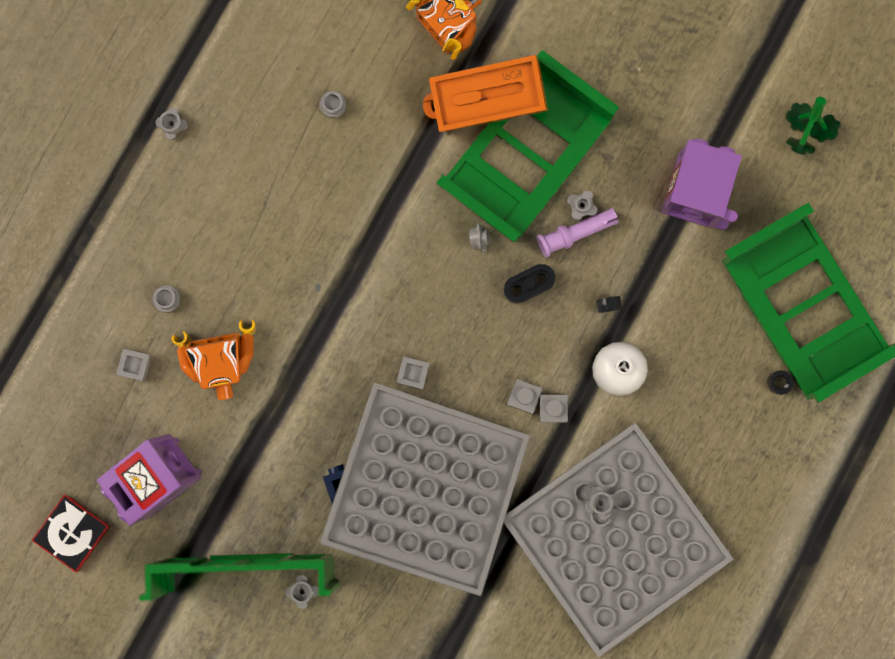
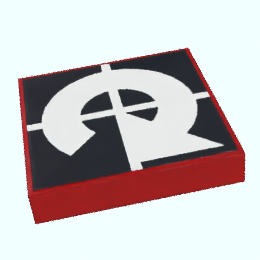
M64 495L31 541L74 572H79L111 525L69 495Z

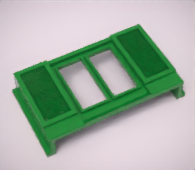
M541 50L537 57L539 59L548 111L531 114V116L569 144L553 166L503 129L509 120L507 119L488 123L448 175H442L436 182L439 187L513 243H517L538 214L544 209L611 123L619 109V106L543 50ZM496 135L546 172V175L531 194H528L480 157Z
M808 202L724 251L727 257L722 260V263L806 399L815 398L817 403L895 358V344H887L807 216L813 213L814 210ZM817 260L832 285L779 316L764 290ZM837 292L852 317L799 348L784 323Z
M293 553L210 555V559H207V557L165 558L145 564V593L139 595V601H152L175 591V573L318 569V596H331L340 586V580L334 581V555L332 554L293 555Z

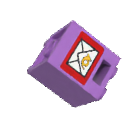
M702 139L688 140L678 154L661 213L708 228L720 230L728 228L729 222L736 221L738 217L735 211L726 208L742 155L736 154L735 150L728 147L716 148L709 146V143Z
M171 434L146 440L97 479L103 495L112 501L117 508L118 516L124 522H127L129 526L153 517L202 478L200 476L202 474L200 468L195 469L179 447V439L177 437L173 438Z

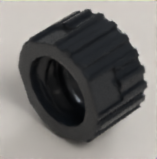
M620 296L596 300L598 313L622 309Z
M782 370L770 373L767 379L770 391L775 394H787L794 386L791 374ZM778 376L784 377L786 380V384L782 389L775 385V379Z

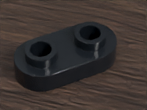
M535 265L509 278L504 285V296L513 304L526 302L548 291L555 282V273L548 265ZM544 275L546 282L538 283L536 276ZM518 286L522 289V293L514 295L512 288Z

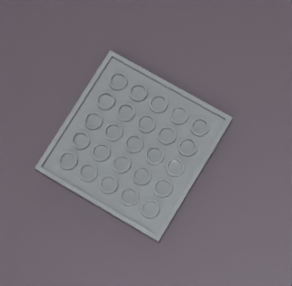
M374 382L319 544L481 596L529 435Z
M636 423L627 427L506 514L504 519L506 527L598 658L734 560ZM594 487H601L603 492L614 494L617 497V503L613 505L608 519H600L598 514L585 510L584 504L590 500L592 496L591 491ZM600 500V501L598 502V504H599L600 506H602V505H603V501Z

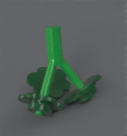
M817 97L812 109L807 103L801 105L794 103L791 106L792 110L786 113V120L791 123V129L803 132L801 139L789 137L786 141L788 145L792 146L791 150L797 154H814L815 147L807 142L809 134L820 143L825 142L827 139L834 140L839 134L837 129L840 128L841 123L835 120L833 115L828 114L823 118L821 117L827 102L824 97Z

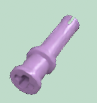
M610 208L569 227L561 225L557 227L556 231L547 235H537L539 248L545 258L550 257V253L559 249H569L573 242L610 226L617 225L618 219H614L617 218V215L613 208Z

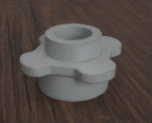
M170 108L156 120V126L162 128L165 132V137L169 140L175 139L178 132L186 130L188 127L187 121L181 119L178 110L175 108Z
M586 190L583 194L577 196L572 194L568 197L567 203L571 205V216L574 220H580L588 215L594 216L597 213V207L594 206L592 201V192ZM584 203L585 207L581 208L580 204Z
M477 223L476 228L470 229L472 249H482L483 252H486L487 245H490L489 230L481 226L480 223Z
M594 487L591 491L592 496L590 500L584 504L585 510L598 514L600 519H608L613 505L617 503V497L614 494L603 492L601 487ZM600 500L603 501V505H602V506H600V505L598 504V502H599Z
M299 575L296 578V582L286 588L285 594L297 603L298 608L304 609L308 606V601L312 597L318 596V587L312 586L308 582L306 575ZM301 589H304V594H300Z

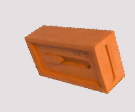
M536 55L430 77L431 93L423 100L424 112L428 117L437 119L439 132H449L548 111L539 59ZM432 101L434 103L435 112L432 109Z

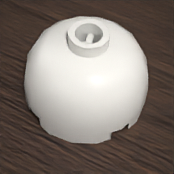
M615 342L603 347L596 355L592 366L593 378L598 387L614 396H626L637 391L645 382L648 372L647 360L642 351L634 345L625 342Z

